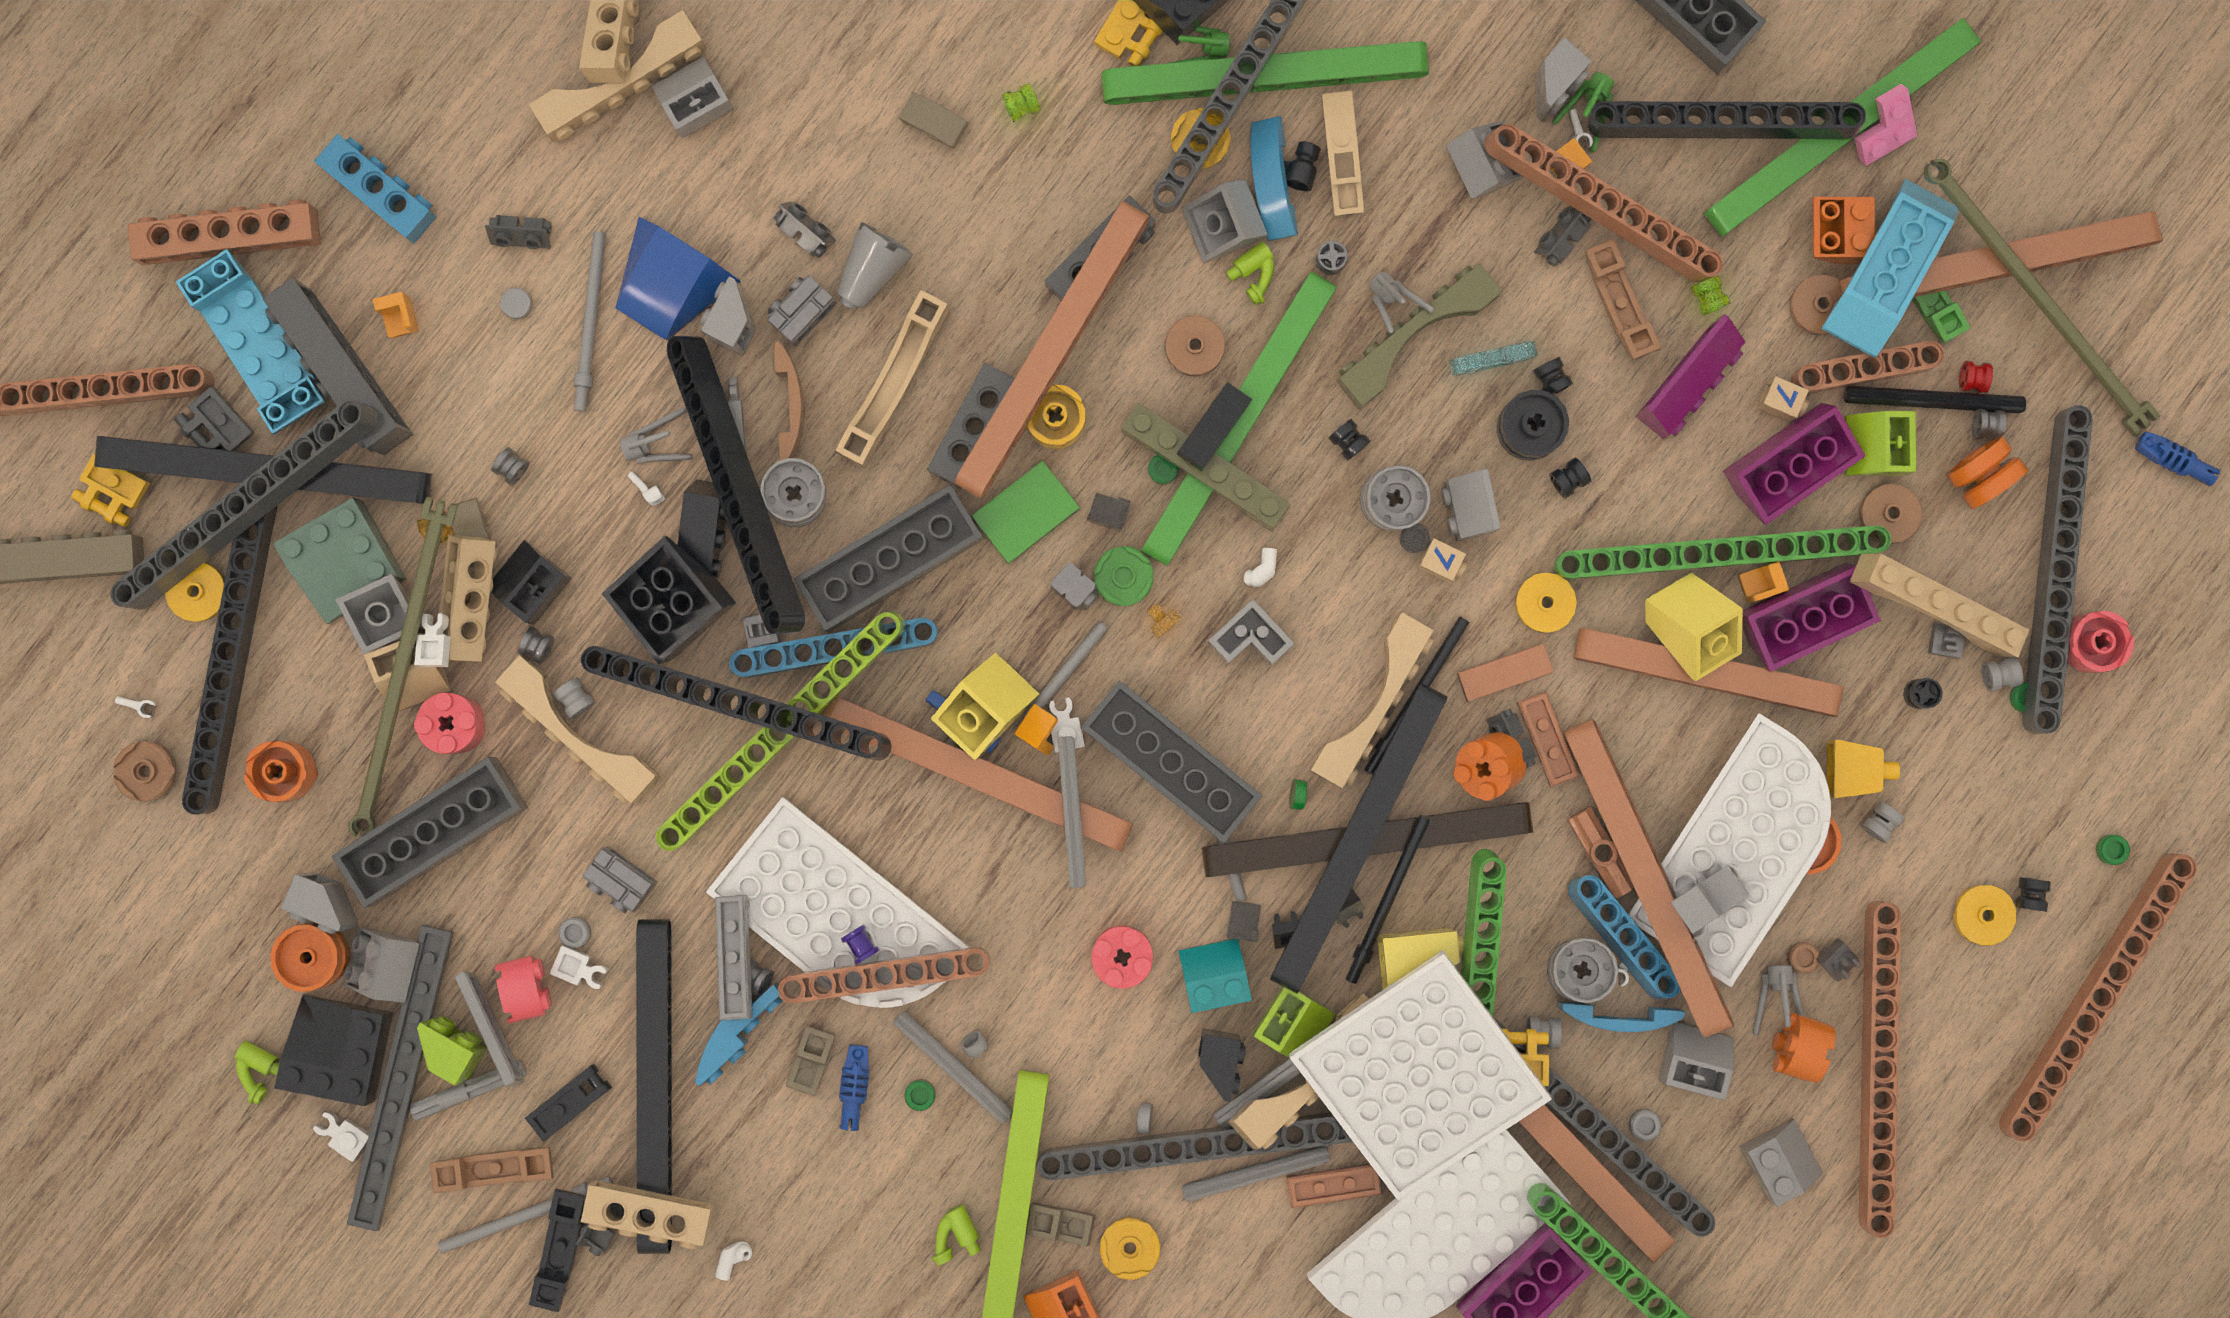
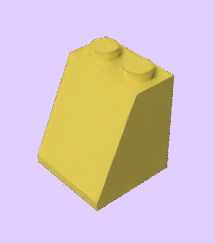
M1692 572L1645 600L1646 624L1694 681H1698L1742 654L1743 608Z
M994 653L958 684L931 717V720L968 755L976 760L1027 710L1039 693L997 653Z
M1451 928L1378 935L1377 942L1382 990L1442 950L1454 966L1460 963L1459 955H1463L1464 945L1462 936H1458L1457 931Z

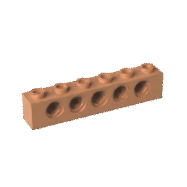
M291 200L285 206L264 203L259 204L258 209L247 210L246 207H231L225 213L204 210L199 211L198 216L187 217L186 214H171L165 220L143 217L138 219V223L128 224L131 260L141 265L211 258L226 249L232 255L321 245L318 211L305 200ZM285 218H289L288 228L280 231V222ZM259 221L258 231L250 234V226L254 222ZM229 225V233L225 237L220 238L222 227ZM199 228L198 238L190 241L191 232ZM169 232L168 241L165 244L161 245V236L164 233Z

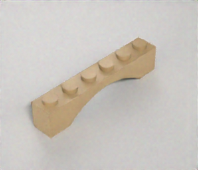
M681 10L657 25L653 38L644 54L625 73L624 83H605L600 86L580 90L552 89L528 105L553 142L556 140L562 141L569 138L574 133V129L582 124L589 125L595 122L600 117L599 114L608 108L615 109L625 102V98L634 92L636 94L644 92L651 86V82L660 76L661 78L670 76L676 71L678 65L685 61L692 62L702 55V51L706 47L685 12Z
M920 290L906 316L899 336L879 377L857 414L848 425L835 450L838 455L866 469L950 311L947 303Z
M1881 553L1861 554L1850 580L1851 583L1875 595L1898 602L1939 620L1961 633L1973 645L1997 657L2018 658L2029 633V629Z
M1403 612L1398 614L1384 639L1386 672L1382 689L1374 706L1366 717L1351 731L1336 740L1323 744L1309 771L1340 789H1343L1345 784L1351 786L1359 772L1355 769V766L1360 758L1365 760L1374 746L1370 742L1375 732L1380 734L1387 724L1389 718L1385 714L1390 705L1396 707L1402 698L1404 691L1400 690L1405 679L1411 681L1417 672L1419 665L1415 662L1420 653L1426 655L1434 642V639L1430 637L1434 630Z
M519 655L496 680L495 683L501 687L499 693L507 701L519 703L524 708L521 713L533 723L539 721L546 727L544 733L557 744L559 741L564 743L569 748L566 751L567 754L576 762L581 763L584 761L592 769L589 773L600 783L603 784L605 781L614 788L612 794L624 804L628 801L630 803H637L659 779L660 775L639 756L608 752L590 744L579 736L567 724L558 710L551 692L549 676L526 656Z
M1364 993L1356 995L1335 1016V1022L1365 1003L1369 998ZM1305 1079L1298 1086L1281 1095L1267 1099L1249 1100L1228 1123L1252 1149H1260L1261 1147L1267 1149L1278 1138L1275 1133L1283 1125L1287 1128L1293 1124L1300 1116L1297 1111L1304 1104L1310 1106L1319 1096Z

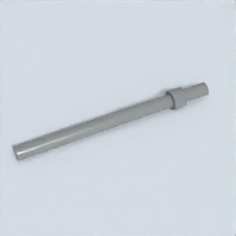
M593 232L578 373L574 375L573 384L576 387L574 411L586 412L588 389L592 388L593 376L590 375L606 235L603 232Z
M610 1176L599 1180L613 1184ZM585 1182L574 1186L573 1191L570 1192L586 1196L589 1184ZM552 1199L438 1242L439 1250L441 1253H445L550 1212Z

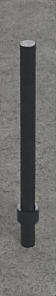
M1459 616L1385 737H1380L1374 747L1376 751L1364 771L1373 776L1419 684L1423 683L1429 687L1431 686L1469 625V621Z
M1419 815L1361 945H1357L1353 953L1355 959L1346 976V980L1351 983L1357 984L1365 964L1370 963L1374 954L1373 946L1431 819L1424 815Z

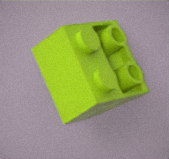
M1880 411L1844 416L1845 422L1865 454L1864 458L1845 470V476H1906L1916 472L1915 411Z
M1281 986L1252 1034L1258 1040L1289 1058L1290 1052L1326 1029L1336 1013L1300 991L1296 994Z
M445 1016L434 1017L420 1022L417 1030L428 1071L454 1086L470 1079L487 1050V1046L481 1043L483 1039L471 1031L464 1033L455 1028L457 1024Z

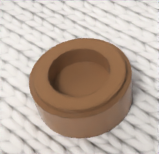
M1799 942L1789 949L1787 961L1790 966H1793V970L1800 973H1810L1818 967L1819 962L1816 959L1820 954L1814 945Z

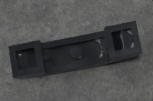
M557 1188L554 1190L548 1217L550 1219L539 1271L534 1279L529 1302L531 1306L554 1312L560 1311L575 1259L576 1242L580 1237L585 1195Z

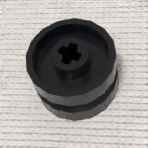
M1529 390L1519 393L1502 409L1497 419L1496 432L1500 444L1508 454L1520 460L1535 461L1548 456L1563 443L1569 429V417L1566 407L1557 396L1544 390ZM1527 422L1535 423L1536 430H1531V425L1527 424Z

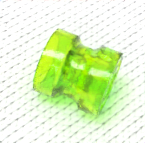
M1030 83L1020 86L1018 91H1008L1001 94L1012 122L1022 119V116L1028 112L1034 114L1041 111Z
M1719 275L1691 287L1694 296L1699 298L1701 303L1699 308L1703 316L1731 304L1728 295L1724 294L1721 289L1723 283Z

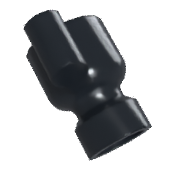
M1305 141L1298 142L1295 151L1297 158L1292 161H1284L1288 187L1304 192L1312 190L1317 174V169L1313 163L1318 160L1321 151L1319 146Z

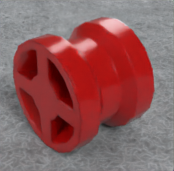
M1964 361L1959 374L1960 390L1969 391L1977 389L1979 393H1987L1993 379L1992 364L1982 363L1981 365H1975L1972 361Z

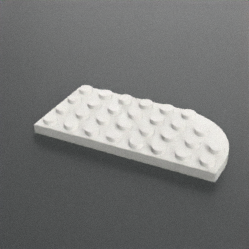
M1758 713L1661 863L1674 892L1692 881L1695 885L1700 884L1706 880L1703 874L1717 864L1721 868L1729 865L1749 892L1750 896L1693 933L1712 975L1730 987L1734 985L1816 860L1827 838L1831 819L1829 787L1823 770L1815 756L1795 735ZM1638 899L1628 915L1639 928L1658 939L1640 899Z
M785 797L779 800L706 891L714 899L721 896L748 895L749 927L804 972L855 965L854 960L856 957L847 943L841 941V938L863 924L866 927L865 933L873 946H878L880 951L859 964L970 948L959 937ZM941 958L937 963L938 970L943 974H950L954 970V964L948 958ZM917 962L910 963L907 967L908 975L914 979L921 978L923 967ZM881 967L877 971V977L880 982L889 983L893 979V973L889 968ZM852 971L847 975V982L851 987L858 988L862 984V977L858 972ZM826 976L818 977L817 982L830 991L832 988L831 980ZM946 981L842 996L839 998L856 1005L860 1004L879 1008L897 1007L926 997Z
M1506 1129L1426 1183H1421L1400 1200L1395 1198L1306 1275L1330 1303L1352 1318H1430L1456 1302L1516 1251L1545 1223L1535 1213L1527 1200L1528 1191L1533 1185L1545 1183L1554 1189L1569 1204L1571 1203ZM1542 1196L1538 1200L1537 1206L1548 1204L1550 1196Z

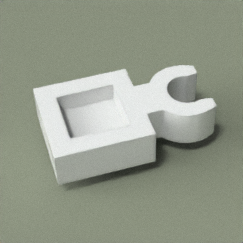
M438 613L437 623L433 625V616L423 614L422 626L425 629V635H417L415 666L448 667L451 637L443 635L449 624L447 615Z
M1069 697L1065 698L1067 707L1064 711L1056 710L1054 701H1050L1049 704L1050 711L1058 719L1057 724L1051 731L1055 753L1059 752L1058 739L1060 737H1074L1075 749L1085 747L1079 717L1070 719L1069 714L1072 711L1073 705Z
M562 945L550 974L577 986L580 985L582 979H586L590 987L600 989L603 984L595 981L594 974L596 971L607 974L609 969L604 965H588L592 956Z
M324 1112L322 1116L329 1120V1127L324 1128L322 1125L317 1124L313 1128L314 1131L322 1136H331L332 1139L328 1146L351 1162L356 1161L367 1145L369 1132L349 1118L345 1119L341 1124L334 1112Z

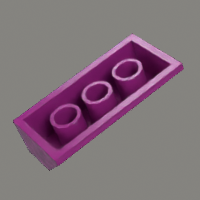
M1722 315L1710 324L1635 416L1662 439L1670 436V434L1676 436L1687 423L1683 418L1689 411L1695 413L1706 400L1702 397L1708 388L1714 390L1725 377L1721 373L1727 365L1732 367L1743 355L1740 349L1746 341L1727 315Z
M1820 403L1723 470V473L1737 496L1763 524L1767 525L1865 457V454L1837 406Z
M1844 563L1798 584L1788 591L1779 593L1743 610V631L1748 642L1769 672L1881 621L1869 591L1850 582L1856 565Z
M1544 1223L1516 1251L1486 1275L1456 1304V1307L1465 1318H1546L1593 1271Z

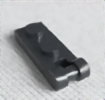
M594 1063L525 1117L526 1121L543 1142L612 1088L607 1080L604 1082L597 1073L599 1069ZM587 1080L595 1089L590 1094H587L581 1086Z

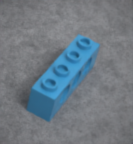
M337 134L314 162L400 234L415 244L437 218L430 211L433 205L419 193L415 198L409 194L407 190L410 186L396 174L392 179L385 174L384 171L387 167L372 155L370 159H367L361 154L364 147L349 136L345 140ZM355 162H360L358 172L350 174V166ZM377 181H383L382 190L378 193H373V185ZM406 200L405 209L401 212H396L395 206L397 202Z

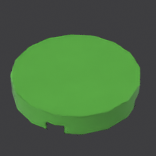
M1130 546L1116 547L1106 551L1098 560L1094 570V583L1098 593L1107 602L1116 606H1132L1141 602L1149 594L1154 582L1153 568L1149 559L1140 550Z

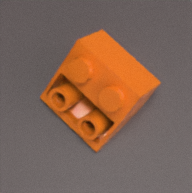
M1813 197V258L1833 264H1860L1875 237V197Z
M1079 1269L1023 1295L1033 1318H1101Z

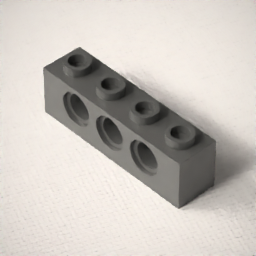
M1130 195L1124 200L1128 204L1150 215ZM1116 209L1044 280L1045 286L1060 301H1062L1074 281L1072 278L1073 274L1082 268ZM1151 215L1136 245L1139 242L1144 245L1155 234L1153 230L1155 219ZM1133 251L1130 253L1125 263H1127L1129 259L1134 255Z
M984 362L927 468L929 473L961 489L954 482L965 461L958 462L954 460L953 452L958 447H966L970 454L982 432L978 435L968 433V424L974 420L981 421L984 424V431L1015 378ZM987 394H994L998 398V403L993 408H985L981 404L982 398Z

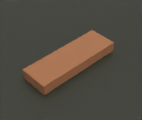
M1541 644L1459 672L1457 675L1468 702L1553 673L1554 671L1545 645Z
M1545 691L1517 702L1549 786L1553 787L1579 777V772L1547 692Z
M1371 1164L1286 1176L1291 1208L1382 1195L1380 1177Z

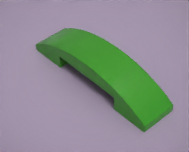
M1946 291L1912 298L1924 320L1942 343L1971 328L1958 303H1952Z

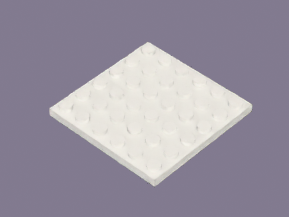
M1443 950L1289 1053V1058L1397 1200H1400L1421 1183H1426L1552 1100L1550 1093Z

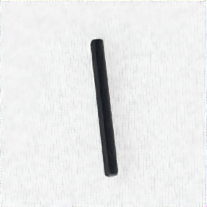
M1848 386L1844 392L1845 402L1856 404L1972 411L1985 409L1989 412L1999 410L2006 413H2022L2026 409V398L2024 396Z

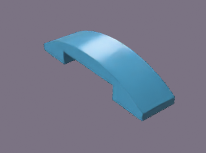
M1281 116L1253 122L1251 125V161L1254 186L1261 219L1268 234V241L1298 235L1294 205L1290 204L1282 151V147H1286Z
M1557 1001V1007L1573 1018L1588 1025L1610 1031L1642 1032L1655 1030L1685 1018V1011L1679 1008L1648 1007V1019L1593 1015V1005L1589 1003Z

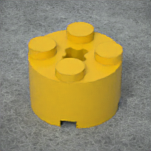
M1051 385L1027 425L1031 437L1038 444L1049 449H1064L1075 443L1082 435L1086 424L1085 407L1080 396L1065 385ZM1057 411H1060L1062 421L1056 420L1054 423H1051L1048 414L1050 412L1056 414Z

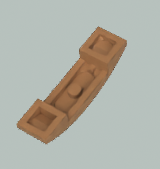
M1612 239L1587 249L1585 253L1597 290L1610 321L1631 359L1635 360L1660 350L1661 345L1651 322L1646 321L1624 271L1626 265L1615 240Z
M774 342L775 373L779 377L788 376L790 432L778 433L779 461L787 458H794L802 438L805 408L802 385L795 364L780 342Z
M550 1147L490 1152L430 1163L433 1193L517 1181L530 1182L554 1178Z

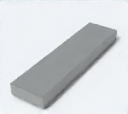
M748 895L715 897L719 1019L752 1018Z
M464 971L454 976L504 1085L508 1087L520 1085L524 1082V1078L476 975Z

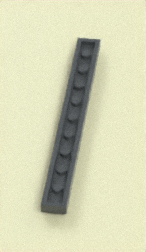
M421 925L417 941L419 948L406 1000L401 1005L347 1220L348 1225L372 1231L380 1229L424 1054L417 1027L420 1022L433 1018L454 934L453 931Z

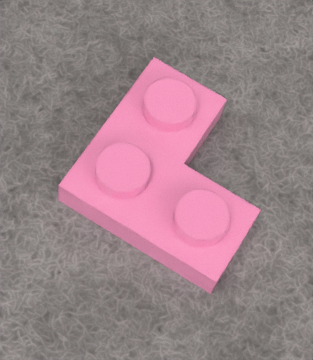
M1902 84L1875 99L1880 123L1854 137L1859 161L1865 166L1917 137L1909 90Z

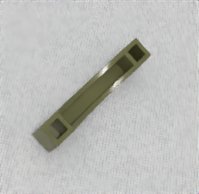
M1480 264L1473 269L1467 266L1455 276L1458 281L1449 288L1445 284L1432 295L1435 299L1429 304L1434 308L1432 313L1418 306L1409 314L1411 317L1410 321L1403 326L1400 322L1393 326L1394 331L1392 333L1386 332L1388 339L1380 345L1375 341L1362 352L1365 357L1356 364L1352 360L1339 371L1342 376L1337 381L1338 385L1359 410L1385 389L1395 356L1414 334L1428 325L1443 319L1457 316H1476L1499 297L1503 291Z
M1137 403L1121 427L1124 435L1196 478L1272 533L1290 507L1288 501L1217 454L1212 456L1203 471L1177 455V452L1188 438V435L1140 403Z

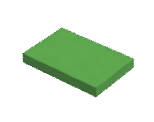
M1042 460L974 513L972 518L1007 563L1010 564L1078 511L1080 507Z

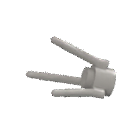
M1387 272L1377 274L1370 283V289L1375 294L1373 302L1378 306L1389 333H1392L1394 329L1384 303H1392L1397 300L1401 304H1405L1406 300L1400 293L1428 312L1432 313L1434 311L1432 306L1407 289L1400 281H1395Z
M682 407L639 430L629 432V436L621 438V448L626 460L636 459L637 464L651 461L690 460L692 458L690 454H646L651 452V442L670 436V432L664 431L648 437L646 433L684 414L687 409Z
M1767 966L1768 974H1762V989L1753 1029L1755 1036L1759 1035L1769 985H1772V991H1781L1786 1028L1791 1027L1788 991L1792 992L1798 1015L1804 1016L1796 974H1793V966Z

